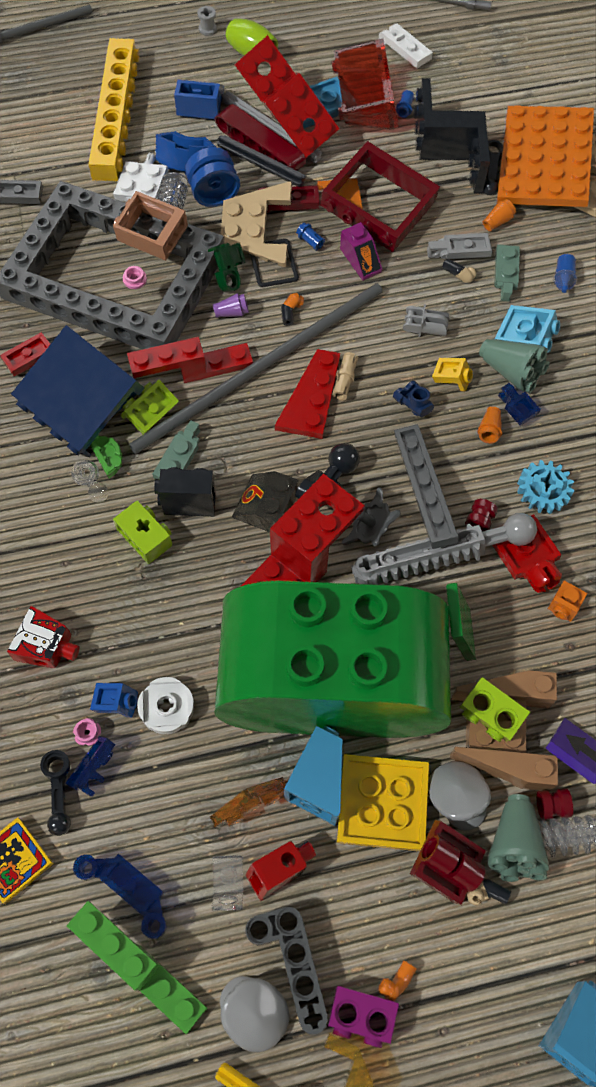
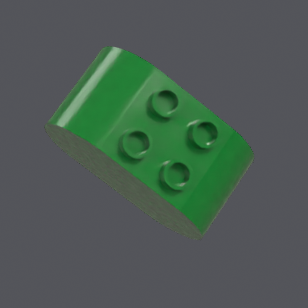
M265 581L240 586L227 593L223 599L215 716L222 722L234 727L267 733L312 735L316 726L322 729L324 726L338 732L339 736L407 738L439 732L447 728L451 723L449 607L443 599L432 593L405 586L298 581Z

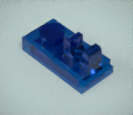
M99 736L96 743L93 744L65 784L75 790H81L88 796H94L95 792L89 788L88 781L89 779H96L100 783L104 782V777L96 772V770L101 765L104 766L113 756L112 750L116 744L108 738Z

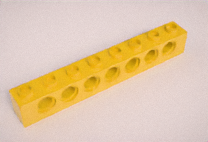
M109 38L88 164L92 180L118 181L119 173L123 170L122 156L126 154L124 139H128L127 123H130L131 119L129 108L133 106L131 92H135L136 62H139L140 58L139 49L135 48L134 39Z

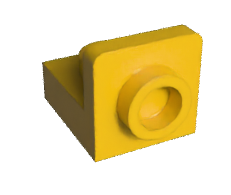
M439 358L432 378L435 383H457L460 391H466L468 384L473 379V371L469 367L466 358Z

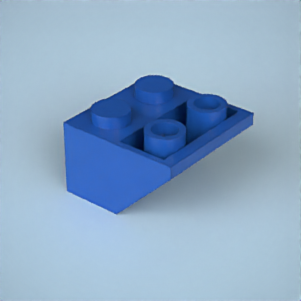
M177 80L174 93L177 116L215 119L220 113L222 95L225 89L224 85Z

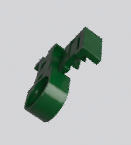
M240 242L233 245L224 243L209 248L208 252H214L219 272L215 273L220 289L223 292L238 290L241 285V279L237 265L246 263ZM227 275L232 279L231 287L227 284Z

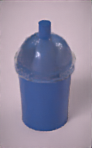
M563 254L557 259L553 282L562 293H566L577 283L576 258L571 254Z

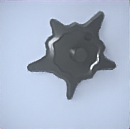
M382 488L377 489L376 495L370 503H365L364 511L354 520L351 533L342 540L343 545H349L360 540L363 544L372 542L374 546H378L380 538L387 532L389 525L401 515L400 510L390 512L388 504L383 503Z

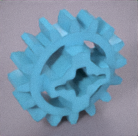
M540 460L537 466L534 463H530L528 469H523L517 482L520 485L517 493L524 494L521 501H529V509L536 506L538 507V513L546 509L548 514H551L554 508L557 511H561L564 505L567 506L571 499L570 497L574 493V489L571 488L574 480H567L570 472L563 473L561 471V464L553 467V461L550 460L548 465H545L543 460Z

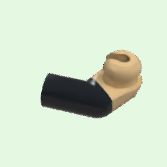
M446 259L443 262V270L451 273L464 283H470L476 277V271L472 267L465 268L450 259Z
M483 879L476 890L467 892V898L475 906L490 898L506 905L512 891L489 879Z

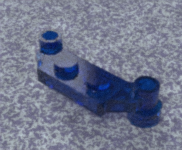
M85 854L75 860L73 872L79 879L84 881L100 879L144 917L141 923V930L146 937L159 939L165 934L167 922L163 915L161 896L164 892L120 854H117L115 858L95 859L93 856ZM92 864V870L85 874V867ZM155 921H159L160 929L153 933L151 925Z

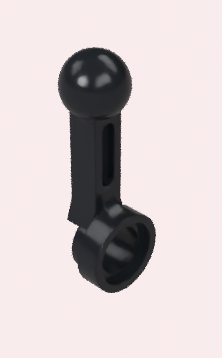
M498 140L488 141L489 147L494 146L499 151V153H493L489 150L490 164L483 188V193L489 196L497 194L499 187L496 179L498 161L502 158L503 145Z
M61 750L47 752L40 762L42 773L51 781L52 815L47 821V828L55 836L66 834L71 826V820L66 814L65 782L71 763L66 753ZM62 760L64 765L59 772L52 773L49 771V766L53 761Z

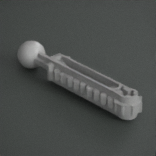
M515 513L508 517L504 526L483 532L479 525L472 527L470 524H467L466 529H457L456 531L459 543L432 549L429 538H426V540H417L415 543H406L404 546H396L393 549L388 548L386 551H377L375 554H366L357 558V561L352 566V573L357 584L378 585L382 582L388 583V581L393 579L396 581L404 576L407 578L408 575H418L422 571L429 572L433 568L439 569V567L444 565L447 567L452 563L458 564L459 561H470V558L473 557L479 561L480 556L485 554L486 546L504 541H509L517 546L532 542L537 533V525L535 520L525 513Z

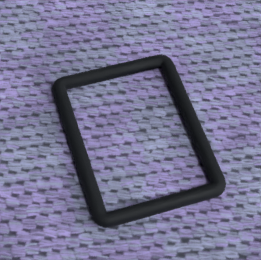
M288 239L266 241L265 244H287L288 256L294 277L262 283L256 257L250 254L259 287L298 281L299 276Z

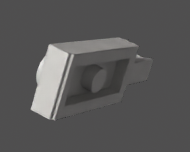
M488 233L444 235V238L438 241L428 242L427 254L428 258L441 257V259L491 257L492 247Z

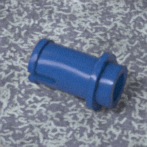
M403 91L400 102L396 105V112L402 118L412 113V103L415 98L412 91Z
M302 223L296 231L300 240L304 239L315 251H318L324 245L325 238L315 232L311 224Z

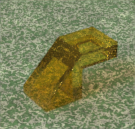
M328 1033L323 1046L352 1059L344 1087H374L359 1047Z

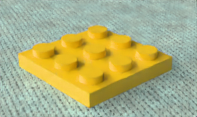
M344 754L337 843L420 851L426 840L429 762Z

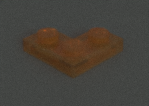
M283 777L244 789L210 816L214 826L217 827L227 823L228 827H231L244 819L243 813L254 811L262 803H264L265 807L275 803L280 799L279 793L284 790L286 782Z

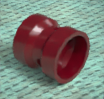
M476 499L471 508L473 512L468 514L465 525L470 524L472 527L479 525L482 532L490 530L492 525L491 519L495 518L498 507L489 500Z
M557 789L552 794L548 790L537 791L536 802L541 820H551L554 815L561 818H571L573 816V801L569 789Z

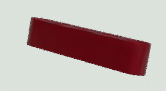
M231 104L215 117L217 127L231 139L296 171L306 164L305 156L298 148L238 106Z

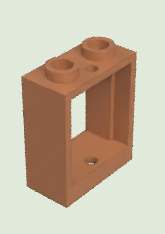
M135 191L132 198L127 200L124 210L120 216L116 217L113 224L117 241L165 261L188 226L185 210L138 191ZM142 212L167 222L157 240L131 230Z

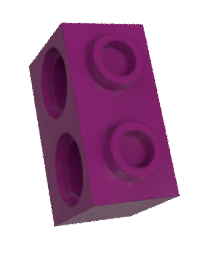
M336 986L328 1026L334 1027V1035L351 1039L352 1033L365 1036L363 1043L382 1048L383 1042L391 1044L399 1003ZM345 1003L351 1004L356 1012L354 1020L350 1023H343L338 1016L340 1006ZM375 1012L382 1013L386 1020L384 1029L379 1032H374L369 1026V1018Z

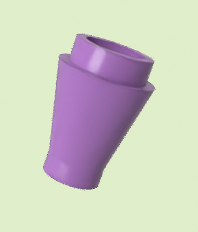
M237 293L219 303L213 304L216 318L244 316L245 313H249L244 294L239 295Z

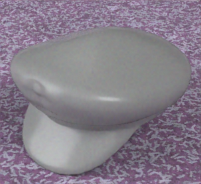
M452 761L437 767L430 775L428 781L430 800L454 827L468 831L478 827L484 821L486 809L491 800V792L486 780L475 767L465 762Z
M247 976L236 977L224 987L220 997L221 1022L229 1037L239 1047L250 1052H263L274 1047L284 1036L289 1024V1009L282 994L269 982Z

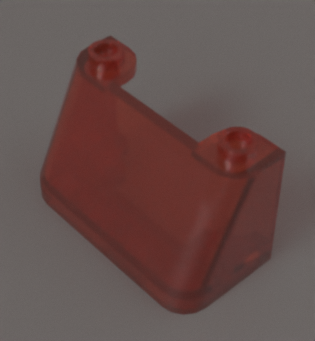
M384 38L334 50L335 60L331 61L333 73H338L342 97L341 107H338L340 121L344 120L346 125L385 130L398 129Z

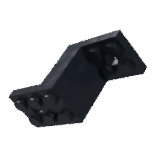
M422 78L421 88L416 90V102H418V105H414V119H417L415 121L414 133L418 135L416 137L415 150L419 151L420 160L468 161V168L472 169L469 174V184H473L474 194H482L490 164L485 111H433L431 78Z

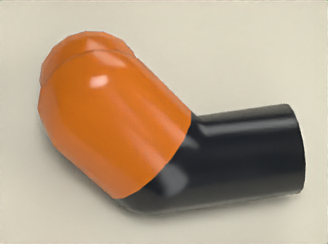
M298 293L290 294L281 306L282 322L285 326H290L294 323V308H301V305L304 304V298Z

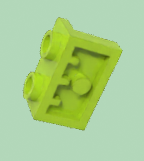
M160 380L154 384L148 382L144 386L145 389L142 391V395L137 400L132 397L122 406L125 411L120 416L123 419L127 417L142 434H145L179 402Z

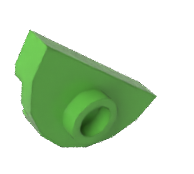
M98 435L90 447L108 479L117 474L122 466L123 456L119 444L113 438Z

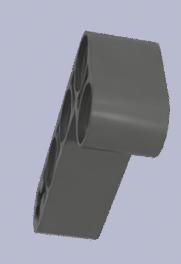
M284 907L250 918L246 924L245 933L252 944L263 946L277 941L280 942L301 1028L311 1035L322 1032L327 1024V1013L300 912L293 907ZM285 914H292L297 919V926L292 931H286L280 925V920ZM257 922H263L268 927L266 937L261 940L254 939L251 935V928ZM293 945H301L305 950V958L300 963H294L288 958V950ZM302 976H307L313 981V991L307 996L300 995L296 990V981ZM317 996L319 1003H312L316 1014L321 1013L322 1019L317 1021L318 1027L312 1028L311 1024L304 1023V1018L308 1017L309 1014L307 1005L300 1008L299 1001H309Z

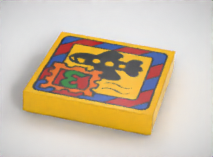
M19 817L0 831V901L3 904L9 902L54 864Z

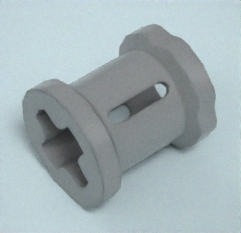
M211 6L199 8L197 12L201 23L199 25V32L204 36H211L217 32V26L214 23L216 11Z

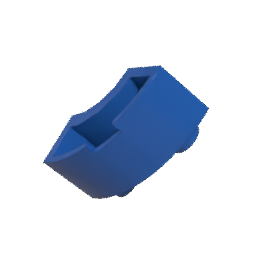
M176 131L156 134V160L167 166L169 170L185 171L187 161L194 153L204 148L216 147L206 137H188Z

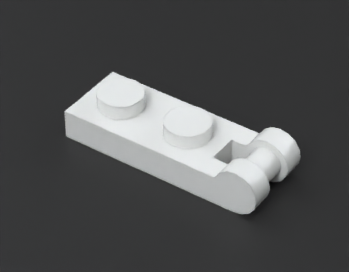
M397 23L390 26L388 31L384 30L379 33V40L383 45L388 44L416 68L432 59L433 52Z

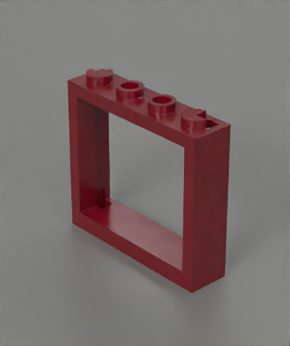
M367 141L322 191L320 206L351 226L361 222L374 241L394 252L435 203L440 186ZM362 164L420 200L396 230L337 194Z

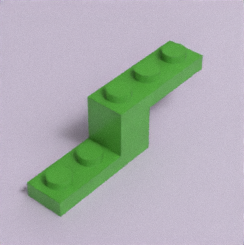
M87 901L66 925L134 991H140L185 1034H188L206 1011L207 1007L141 945L134 943L90 901Z

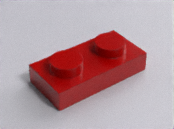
M40 332L1 354L0 357L15 377L33 367L50 343L43 333Z

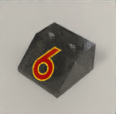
M276 471L252 474L232 518L270 532V528L294 504L297 498L295 494L298 489L299 480Z

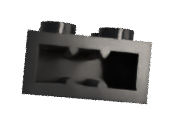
M177 467L160 469V477L155 479L154 491L155 494H158V506H162L164 515L215 517L216 489L213 470L204 468L182 470Z

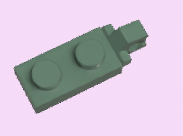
M497 244L494 286L501 288L500 301L510 302L512 290H517L519 283L520 246Z
M190 420L184 432L179 431L175 435L152 473L154 479H159L160 469L177 467L186 470L199 449L200 439L197 438L200 433L199 423Z

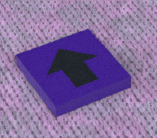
M564 718L550 739L546 749L592 784H596V740Z

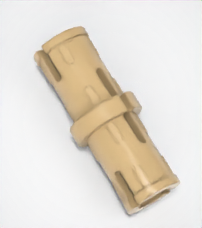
M351 352L344 354L341 368L336 373L337 380L332 396L340 401L347 399L349 387L355 379L354 370L358 362V356Z

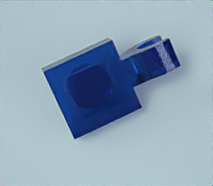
M510 383L501 388L502 392L498 396L503 402L507 403L505 406L506 411L519 426L539 414L541 409L526 392L519 395Z

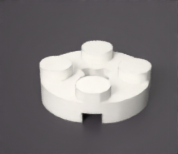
M172 677L158 678L149 683L150 685L139 695L137 705L139 716L146 727L159 734H171L187 727L194 712V700L188 687ZM164 699H169V702L174 704L173 708H170L168 712L158 708L159 705L164 703Z

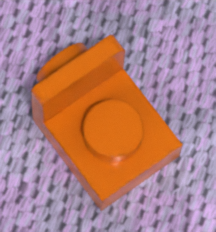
M564 580L547 609L552 611L557 618L571 622L580 610L579 608L588 593Z

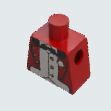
M30 606L7 653L17 662L56 668L61 657L74 661L79 654L80 646L69 642L72 634L65 625L35 607Z

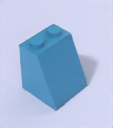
M316 726L284 788V800L335 826L339 818L341 805L343 739L338 737V732L324 726L322 729Z
M591 980L588 983L580 981L575 984L538 1045L589 1087H596V983Z

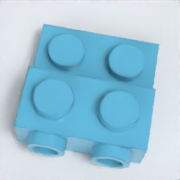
M511 305L495 339L542 345L547 348V353H549L552 348V335H557L560 330V321L557 320L556 310Z

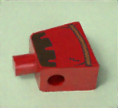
M289 841L253 862L245 876L260 902L299 877L307 868L306 862L316 857L315 850L309 841H305L295 847L292 841ZM282 862L287 863L289 867L284 866Z

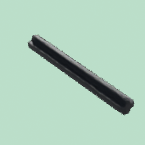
M225 135L218 137V147L291 182L297 187L305 185L306 176Z

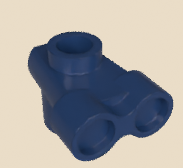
M414 380L410 381L404 388H398L393 393V398L400 405L405 404L412 410L414 415L421 418L434 409V405L430 401L428 389L421 387Z

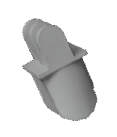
M424 304V308L408 306L406 308L407 315L404 318L406 322L403 325L404 331L418 333L419 337L421 333L440 336L447 335L449 313L425 309L426 304Z

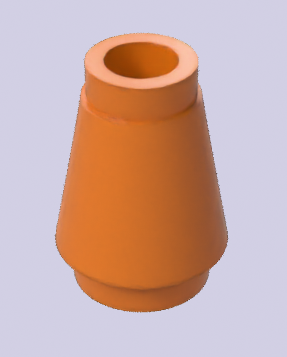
M507 199L499 201L482 221L485 229L492 231L512 220L516 214L515 206Z
M492 406L487 408L477 430L480 440L485 443H495L502 436L501 410L498 407Z

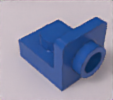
M96 683L90 710L96 713H119L125 717L132 718L137 706L138 691L123 683Z

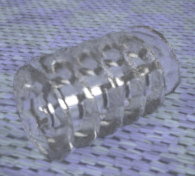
M176 172L166 173L161 179L157 199L183 210L186 194L188 193V180L186 177Z
M586 815L583 819L579 816H574L571 820L563 817L560 822L556 818L550 819L548 823L544 819L538 821L545 849H548L551 857L556 856V848L560 849L563 856H567L568 847H571L574 855L579 854L580 846L583 847L586 854H590L591 845H594L596 849V815L594 818L591 815Z

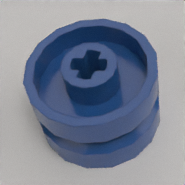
M219 147L204 148L194 153L187 161L185 174L191 186L193 196L199 204L205 207H216L223 205V200L237 195L240 189V178L226 150Z

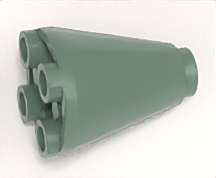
M486 339L479 351V356L518 390L527 393L534 391L539 376L547 372L550 364L546 360L547 348L537 344Z
M514 794L508 797V802L505 803L488 856L489 867L495 872L500 873L501 879L507 882H516L519 878L545 880L549 870V861L534 805L531 803L530 797L522 794Z

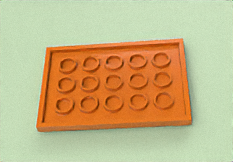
M508 106L497 203L507 199L513 204L588 207L594 108Z

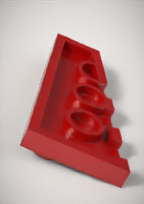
M316 350L275 424V431L323 439L340 361V353Z

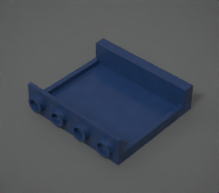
M65 325L11 395L18 400L16 403L18 407L26 413L31 411L35 414L33 419L43 427L46 425L51 427L50 433L60 441L65 439L69 443L67 448L78 456L83 453L90 457L92 454L87 451V448L131 393L135 392L139 396L145 388L70 327Z

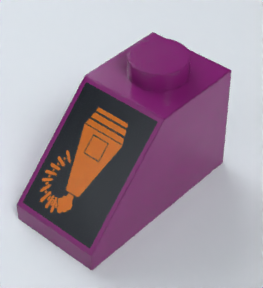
M360 222L342 230L340 250L362 281L381 273L382 266L373 238L363 224Z

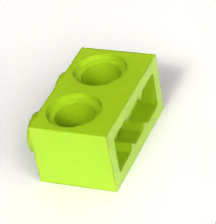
M483 677L479 679L460 706L464 710L462 715L475 725L479 721L488 728L486 733L498 742H501L502 739L506 742L510 741L530 713V711ZM475 696L486 698L488 707L485 711H479L475 708L473 704ZM500 713H506L510 716L512 723L508 729L502 728L498 724L497 718Z

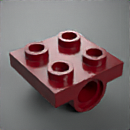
M435 820L409 874L453 903L462 905L467 892L476 890L484 879L485 867L481 864L486 850L444 822Z

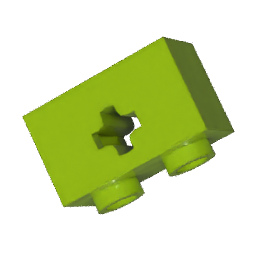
M137 500L114 517L113 521L117 531L149 565L173 546L170 537L172 533L164 523L159 524L154 519L156 516L149 506L143 507Z

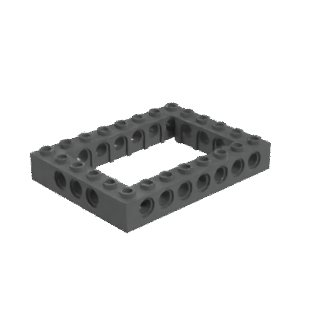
M60 181L1 269L0 297L6 301L142 350L177 342L218 268L214 252H208V249L224 244V236L188 224L171 254L183 257L184 263L154 315L143 313L39 276L44 266L49 264V258L54 250L59 248L60 241L65 233L70 231L72 227L70 219L81 222L84 226L90 225L102 229L105 233L115 234L113 228L114 221L117 216L121 215L126 204L125 202ZM142 212L131 230L157 240L167 222Z

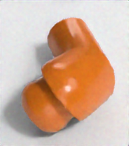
M403 960L392 981L388 978L381 981L378 988L379 993L385 996L386 1000L395 1001L406 990L417 968Z

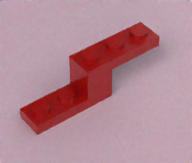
M199 337L127 353L134 379L180 368L184 384L243 370L253 363L247 343L203 353Z

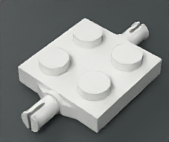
M153 153L147 154L144 163L126 161L113 193L114 198L127 202L128 199L132 198L135 191L159 200L169 173L168 167L154 164L156 155Z

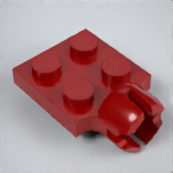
M533 514L531 517L536 522L537 533L532 542L517 546L509 541H504L492 546L514 580L523 577L528 580L535 592L544 593L546 592L544 589L545 585L550 590L560 583L562 574L555 565V562L560 560L561 553Z

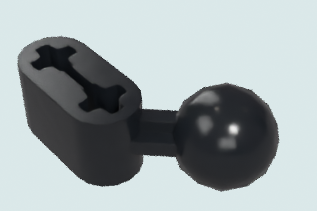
M340 443L334 446L328 456L330 466L324 474L340 486L341 484L337 481L339 477L352 473L357 469L360 462L358 450L348 443ZM318 470L305 478L298 487L295 496L299 499L323 475V472Z

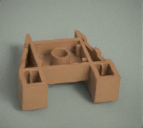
M528 670L487 680L525 709L526 707L549 709L557 700V673ZM476 683L456 687L452 700L464 701ZM483 696L474 697L473 704L475 708L479 711H485L488 707L486 698ZM506 713L498 715V724L502 728L508 729L512 723L510 716ZM466 719V748L455 747L450 754L451 759L470 764L477 769L487 772L490 776L499 777L521 789L551 791L558 785V758L552 755L526 753V719L512 739L507 742L503 739L501 742L493 739L486 733L488 728L479 721L475 725Z

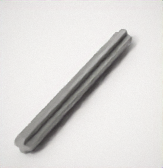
M226 91L222 95V102L227 106L231 104L238 106L297 148L280 124L230 91ZM316 149L307 159L317 163L321 160L322 153Z

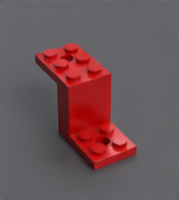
M268 35L234 64L271 116L280 123L297 148L304 154L305 158L340 129L302 75L292 70ZM261 62H267L270 65V72L266 76L261 75L258 71V66ZM307 118H311L315 122V127L311 132H306L303 128V122Z
M323 473L270 528L271 555L241 586L265 581L318 582L327 573L329 547L364 511L365 505ZM323 505H329L334 509V512L330 515H324L319 511V508Z

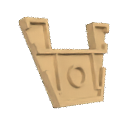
M285 182L223 200L220 235L224 236V243L233 245L240 242L243 254L248 255L249 253L260 257L261 260L266 262L269 260L278 263V266L286 267L287 244H265L267 206L291 205L292 183Z

